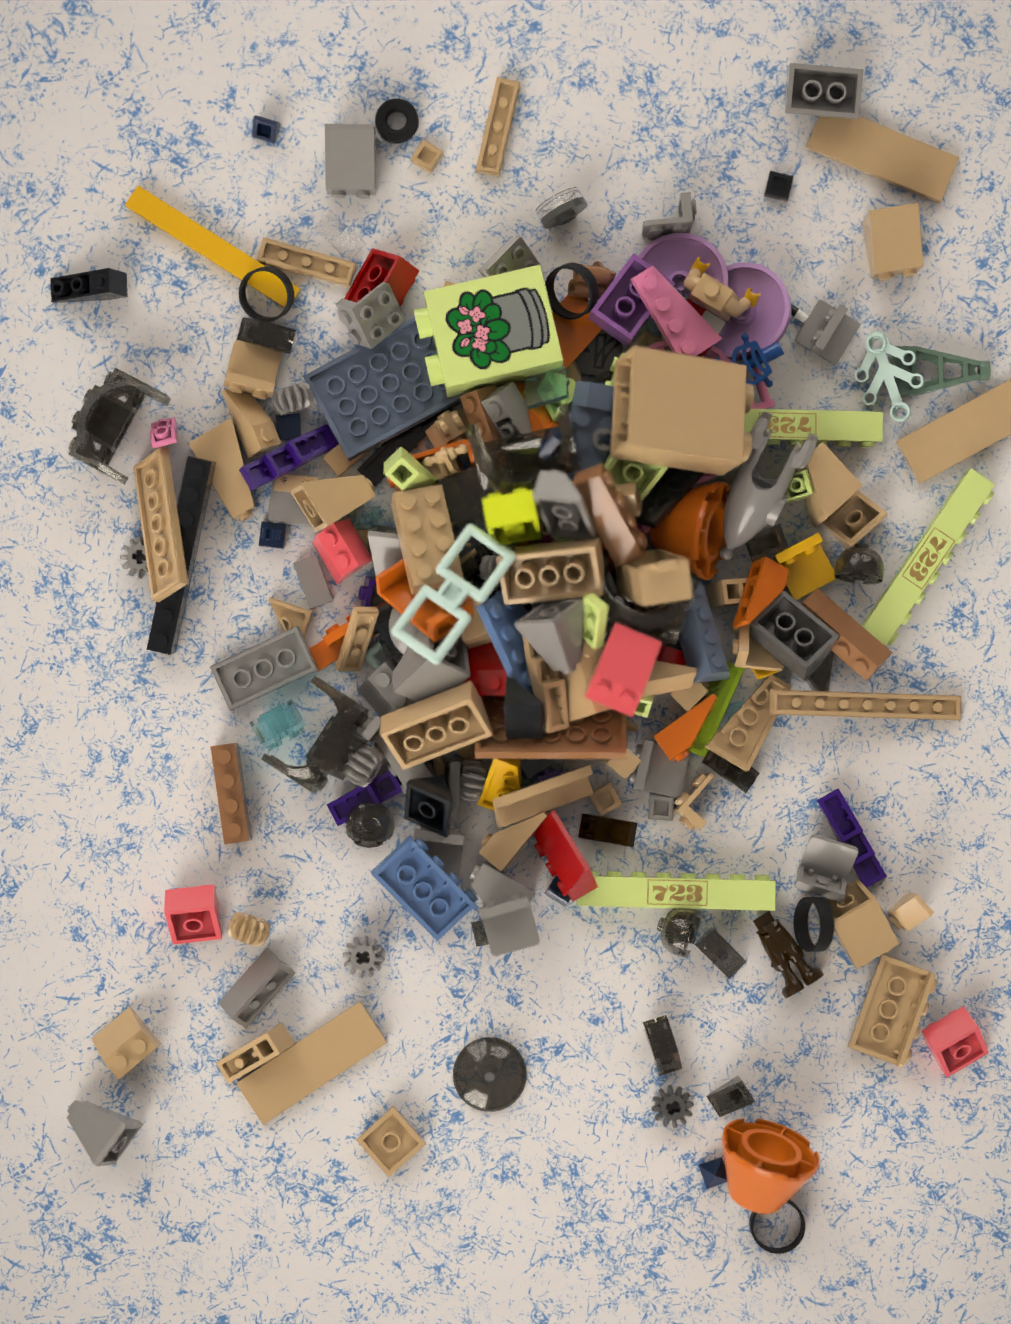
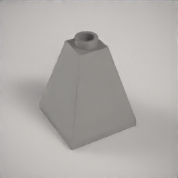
M373 525L368 530L375 576H377L382 571L398 563L403 556L396 527Z
M583 599L543 602L515 623L516 629L554 671L568 674L576 670V665L581 662Z
M75 1100L67 1110L69 1113L67 1116L69 1123L96 1166L115 1165L143 1126V1123L87 1101Z

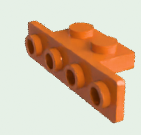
M384 601L376 607L379 608L381 606H384L388 604V602ZM351 615L346 617L348 622L340 627L338 624H335L325 631L327 635L322 637L323 640L309 648L319 668L316 672L337 661Z

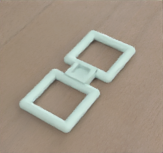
M468 524L436 567L437 574L445 578V582L438 591H435L428 585H424L391 629L392 635L433 664H439L471 621V615L461 609L460 606L468 595L478 602H484L516 558V554L473 524ZM471 536L504 557L481 590L448 569ZM426 598H429L459 619L436 652L404 631Z

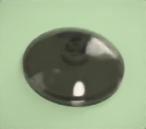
M483 1037L467 1044L457 1056L453 1068L454 1086L461 1099L469 1106L485 1112L499 1111L512 1105L522 1094L527 1079L526 1065L521 1053L511 1043L497 1037ZM486 1073H493L494 1079L492 1081L486 1080Z

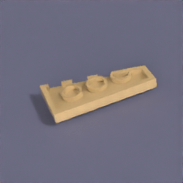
M774 675L768 676L706 744L705 748L742 770L749 771L777 715L769 714L770 690H791L792 686Z

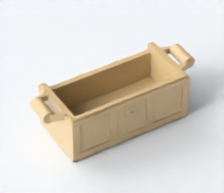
M662 549L645 550L643 558L617 567L614 563L618 594L644 607L693 598L689 562L684 557Z

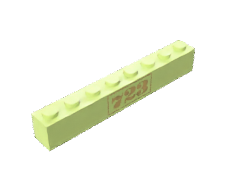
M750 409L745 414V432H751L764 411L772 414L767 429H773V432L766 444L767 446H778L781 441L789 442V446H795L797 441L803 445L810 433L818 437L816 447L822 442L826 446H828V442L836 443V447H851V443H860L862 448L874 447V443L883 441V412Z
M972 468L964 473L861 625L884 646L887 644L891 646L899 635L896 630L901 624L905 625L912 616L910 610L913 605L921 603L926 595L923 591L928 583L932 585L940 574L937 570L941 564L946 565L953 555L951 549L955 543L959 545L967 535L964 530L969 523L973 525L981 514L978 509L983 503L986 505L994 495V492L991 490L995 484Z
M592 871L598 888L576 900L577 906L775 911L776 881L769 880L770 875H755V879H745L744 874H730V879L720 878V874L711 873L705 874V878H696V873H681V877H671V873L656 872V877H646V872H632V876H622V871H607V876L597 875V871Z

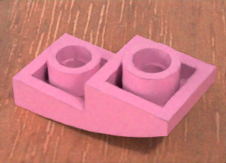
M174 417L151 423L152 430H150L153 449L178 442V429Z

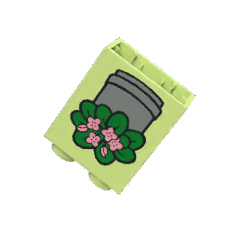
M540 265L424 291L426 307L414 310L420 339L433 336L437 354L425 357L431 386L444 384L447 398L470 393L495 384L500 386L512 381L518 382L562 371L563 357Z

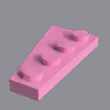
M650 266L630 279L673 353L697 356L722 340L721 336L654 266Z

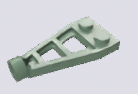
M895 346L904 351L910 350L915 353L917 359L912 366H906L902 363L901 359L890 355L892 365L912 374L917 373L916 363L919 360L933 362L937 366L936 378L925 381L924 385L919 389L911 387L908 382L894 376L901 396H918L975 380L990 379V361H978L918 346ZM907 354L904 357L905 362H911L913 355ZM943 364H959L962 375L956 378H944ZM914 377L912 380L913 385L921 383L917 380V377Z

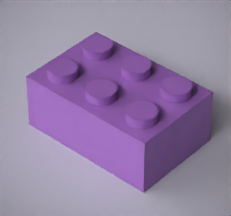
M634 253L593 307L588 317L591 322L626 347L630 345L651 316L630 280L651 265ZM662 274L666 278V280L672 285L673 281L666 277L664 274Z

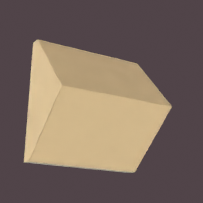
M857 491L822 524L847 551L887 517L888 514L860 491Z

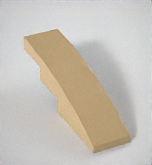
M522 635L534 696L544 704L546 733L569 728L565 679L559 678L558 671H554Z

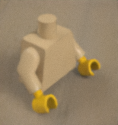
M697 257L684 280V288L691 292L688 299L726 322L729 321L730 317L740 316L749 307H755L761 293H752V288H748L744 298L739 299L731 288L705 274L710 264L702 263L699 260L700 257Z

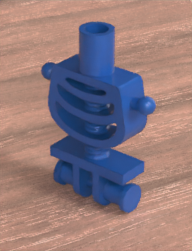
M747 333L742 334L741 339L744 341V344L734 349L732 363L737 364V354L742 350L744 362L740 364L746 365V371H749L752 376L757 378L754 381L746 379V383L757 385L764 381L766 387H772L773 382L768 378L772 374V370L768 363L784 355L779 342L777 341L761 350L757 341L749 342V335ZM750 347L752 357L748 360L746 350ZM755 366L758 367L764 374L758 375L754 372L753 368Z

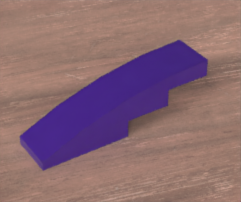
M325 424L288 441L284 446L266 453L262 458L242 466L239 471L250 490L253 491L329 452L339 443L328 424Z
M389 770L373 779L368 786H360L327 804V807L337 826H340L351 820L352 815L358 809L365 806H377L403 792L400 786L402 782L398 776H393Z
M839 788L818 799L817 802L837 840L858 848V855L853 864V869L859 880L868 888L887 877L886 873L877 860L875 852L863 833V829Z

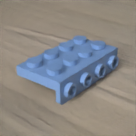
M499 590L493 597L478 605L476 609L508 677L511 676L531 692L532 686L525 658L523 637L515 626V623L527 615V612L522 603L504 605L502 590Z
M410 835L371 871V874L438 941L471 909L476 911L479 908L475 902L478 898L469 888L464 890L460 886L462 881L453 872L448 874L443 869L446 866L437 855L432 857L427 852L429 847L420 838L416 841Z

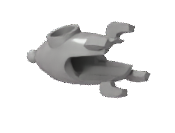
M764 411L758 418L750 432L753 447L747 461L742 463L725 502L723 529L726 547L720 550V556L723 560H731L734 557V548L747 543L768 524L771 526L775 525L789 497L786 495V492L792 481L795 469L804 468L809 463L818 439L815 434L810 433L803 445L797 441L778 478L766 479L759 474L757 463L773 432V429H767L772 414Z

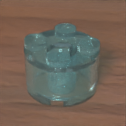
M292 699L287 701L288 706L281 703L261 714L257 718V723L254 719L249 722L263 748L267 747L271 751L282 745L283 738L289 736L290 739H293L304 732L305 729L303 727L306 723Z

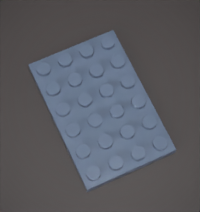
M415 316L405 321L372 349L360 345L303 376L310 389H312L314 398L348 461L461 401L460 396L462 395L447 398L444 384L431 386L425 357L437 354L433 336L420 339Z

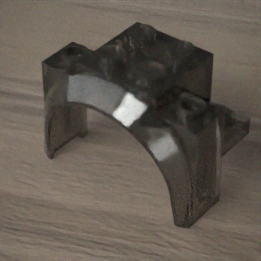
M115 367L113 373L110 371L107 374L103 386L94 385L93 389H89L83 399L85 403L81 410L74 414L71 423L73 424L72 429L77 432V437L75 436L68 447L70 452L68 455L95 471L125 485L129 477L108 466L145 396L165 406H168L171 398L167 394ZM125 396L127 400L124 402L118 398ZM95 443L101 446L100 450L96 449Z
M567 403L558 405L560 413L558 415L559 426L555 427L561 432L560 447L558 450L556 447L547 460L539 456V449L541 443L555 427L483 442L478 423L469 425L466 436L470 444L482 489L490 488L491 490H497L504 487L508 488L509 493L519 488L531 490L535 489L541 470H557L570 474L581 468L582 458L577 443L578 429L576 422L572 423ZM501 457H504L506 464H504V463H502V462H500V461H498V460H499Z
M604 549L603 595L597 596L609 606L604 641L607 642L614 623L617 622L657 638L662 643L676 645L678 639H682L685 632L686 620L697 596L699 582L691 579L693 598L677 601L674 605L664 610H658L649 606L644 607L618 595L614 598L605 584V579L612 562L608 561L610 554L607 549Z
M314 676L310 682L333 700L338 713L335 717L331 716L306 755V758H308L307 764L305 766H290L271 754L269 756L266 753L263 754L261 760L310 792L317 793L318 790L321 791L326 786L328 774L344 780L346 767L353 754L362 745L367 744L368 740L356 730L358 727L361 728L367 721L369 709L322 679Z

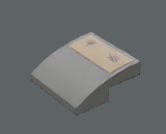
M290 472L272 481L268 522L312 527L290 491L305 481L322 480V475Z

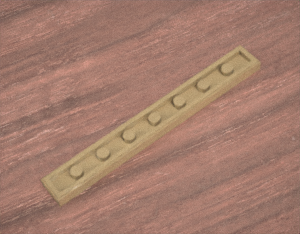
M772 689L770 690L769 714L961 720V696Z

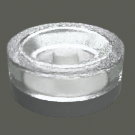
M572 187L544 201L537 207L536 213L544 228L549 229L567 224L575 219L587 207V203L579 188Z

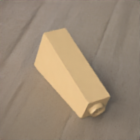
M230 418L188 444L196 457L216 462L212 484L235 521L240 519L243 522L254 515L253 511L257 507L253 492L239 471L246 464L236 427Z

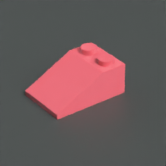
M615 622L586 687L585 698L633 717L662 641Z

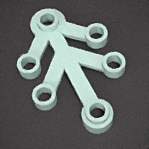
M879 331L872 332L865 340L867 354L861 367L856 370L854 377L859 383L868 382L870 379L869 370L876 358L879 363V369L868 391L863 394L862 400L868 406L875 405L878 401L877 394L885 381L893 404L890 409V415L897 422H905L910 418L911 409L907 404L903 403L894 376L908 382L915 389L921 388L925 381L923 376L918 373L912 374L890 364L886 353L901 359L902 363L906 366L915 364L917 357L910 350L904 351L891 345L889 338L884 333ZM881 340V347L874 348V341ZM907 354H912L913 360L908 363L905 362L904 357ZM861 371L866 372L867 376L864 380H859L858 374ZM914 377L921 378L919 385H913L912 380ZM869 394L874 395V401L871 403L866 401V397ZM900 408H904L906 411L903 417H898L897 411Z

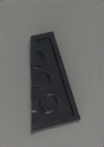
M668 467L642 500L640 516H635L636 523L657 528L705 473Z

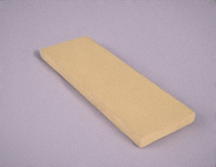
M819 116L806 146V149L939 204L959 160L958 156L860 116L859 119Z
M1011 379L896 441L919 484L1011 435Z
M163 446L133 466L152 601L155 602L162 601L188 584L169 449Z
M359 1001L236 1084L264 1125L385 1045L387 1040L362 1002Z

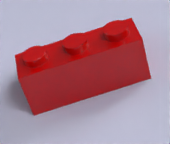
M372 248L344 299L357 303L379 284L386 282L390 285L401 307L410 287L415 282L419 270L401 256Z
M551 811L533 834L537 841L534 847L540 858L543 856L547 858L548 863L545 866L551 876L557 875L560 882L557 883V886L563 896L569 895L572 902L598 888V885L589 865L556 811Z

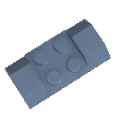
M576 380L560 472L565 473L570 481L574 480L575 473L601 463L604 465L611 452V449L606 451L597 449L593 444L592 437L595 431L600 428H607L612 431L614 386ZM600 433L597 437L600 439L597 440L599 445H609L611 441L608 440V438H611L608 433L606 435Z

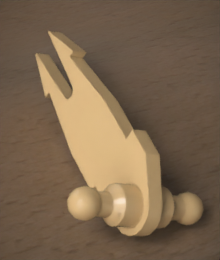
M461 444L456 448L444 446L434 456L424 459V464L427 467L435 463H446L449 471L459 475L461 478L466 473L461 469L464 465L457 458V455L467 453L468 446L466 444Z

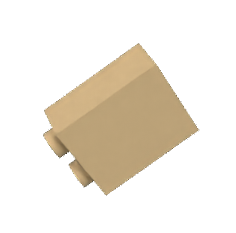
M633 346L615 361L610 458L716 475H724L747 461L752 449V435L750 432L744 431L745 414L750 411L754 400V388L751 384L746 383L747 366Z

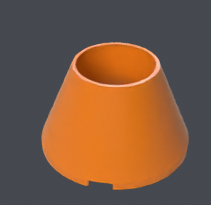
M714 482L691 488L657 528L651 527L650 529L651 543L654 548L662 549L688 559L689 571L703 580L712 579L718 572V569L715 568L718 561L723 560L720 556V550L726 547L723 520L725 502L730 490L729 485L725 482Z
M744 1118L734 1120L725 1126L722 1133L729 1195L737 1204L750 1211L762 1214L775 1213L816 1174L820 1165L819 1154L817 1151L815 1153L809 1147L810 1142L805 1137L786 1126L757 1118L755 1123L744 1122Z

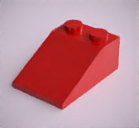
M490 642L471 649L467 647L470 677L462 684L471 681L480 697H505L508 675L493 643Z

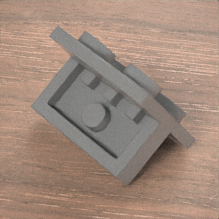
M517 235L515 238L512 236L478 271L483 277H489L540 265V263L522 237Z
M819 300L795 338V341L831 364L836 365L859 329L860 323L846 315L848 308L839 304L836 309L823 300Z

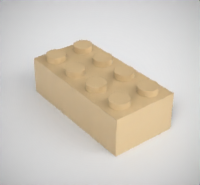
M442 484L393 492L391 507L411 596L417 595L424 585H428L435 591H438L446 579L437 574L436 567L455 542ZM457 555L448 569L463 578L459 556Z

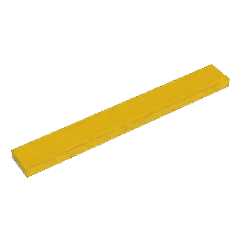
M140 186L136 187L125 204V207L241 281L249 272L265 267ZM266 271L254 273L248 280L247 285L285 308L287 291L280 278ZM292 283L295 301L301 292V288Z

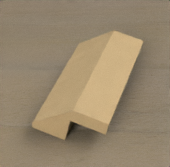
M590 765L494 798L493 804L497 827H505L593 795L594 793L588 776L593 774Z

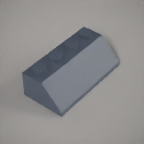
M691 579L693 598L668 603L686 665L697 668L693 683L727 680L730 678L729 669L702 579Z

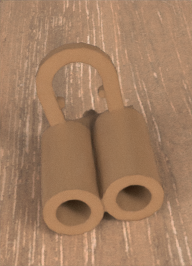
M596 261L592 266H583L591 271L597 281L599 300L615 279L616 272L610 271L601 262ZM573 271L574 279H571L568 284L569 296L589 299V290L585 280L577 272Z

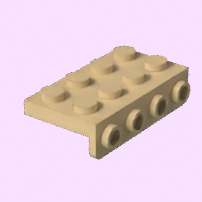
M884 954L880 955L848 1047L895 1064L901 1068L904 1066V1063L908 1064L912 1055V1050L910 1049L912 1041H916L920 1033L921 1027L918 1024L921 1016L925 1017L929 1008L927 999L930 993H934L937 986L936 974Z

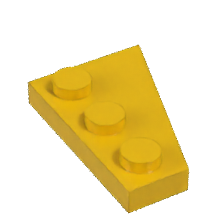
M493 760L477 805L494 811V798L523 788L520 760Z

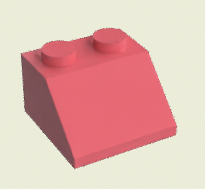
M349 518L331 524L318 533L312 542L336 584L341 583L373 561L372 556Z
M214 884L165 890L164 913L173 945L222 939L219 903Z
M964 1006L951 1011L947 1016L929 1024L921 1031L927 1046L946 1078L989 1053L978 1025Z

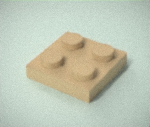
M395 1106L391 1107L356 1139L388 1177L426 1145V1142Z

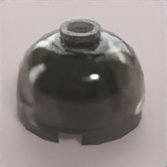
M856 543L853 548H847L841 552L836 560L834 575L836 579L849 583H855V580L863 581V584L882 583L884 563L876 551L869 549L868 544Z
M674 908L667 913L665 918H660L657 931L661 932L660 940L667 951L684 958L690 954L691 951L687 950V947L690 943L694 944L696 941L701 919L696 916L700 914V911L691 908Z

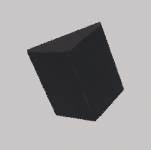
M509 676L506 679L504 699L506 738L543 739L545 737L544 704L514 678Z
M443 775L411 779L407 782L404 819L447 838L450 832L453 799Z

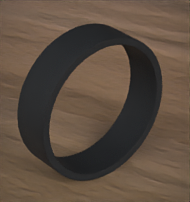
M566 263L552 270L545 281L550 307L553 312L564 319H578L588 314L598 301L599 288L597 281L591 271L581 264ZM561 269L573 270L585 280L589 290V303L583 313L570 312L557 300L554 291V281Z
M269 266L260 267L249 272L242 279L239 286V301L246 314L254 320L272 322L283 317L291 309L294 301L293 285L288 276L281 270ZM266 271L273 273L280 278L286 288V306L281 314L276 317H265L256 313L247 301L246 286L250 277L256 272Z
M804 897L795 908L793 919L794 933L799 946L806 952L825 951L833 939V912L829 903L823 897ZM812 904L815 905L820 920V932L815 945L811 941L808 931V913Z
M791 1200L787 1203L798 1211L801 1227L796 1239L785 1247H768L756 1238L754 1219L757 1213L751 1212L749 1220L750 1231L755 1242L763 1250L774 1254H783L795 1249L802 1241L805 1234V1219L798 1206Z

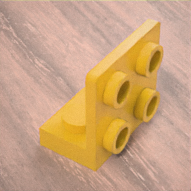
M819 532L772 557L773 561L789 569L786 586L795 600L837 579V575L820 545L823 540Z

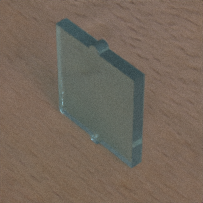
M565 366L524 378L525 391H523V394L526 398L527 410L569 398L568 385L570 382L567 378Z

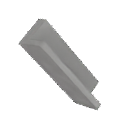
M266 948L220 1000L219 1004L232 1020L247 1029L295 972L291 967L279 960L269 948Z

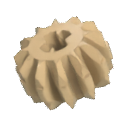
M236 912L229 922L227 933L233 939L247 945L263 946L268 939L271 925L265 919H261L258 916Z

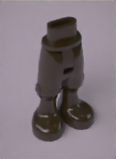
M770 911L753 920L758 929L756 933L771 961V967L777 972H781L785 979V987L782 989V995L785 999L805 988L791 969L789 961L795 964L806 986L811 985L824 976L820 968H812L803 959V949L795 942L790 933L779 922V919H774Z

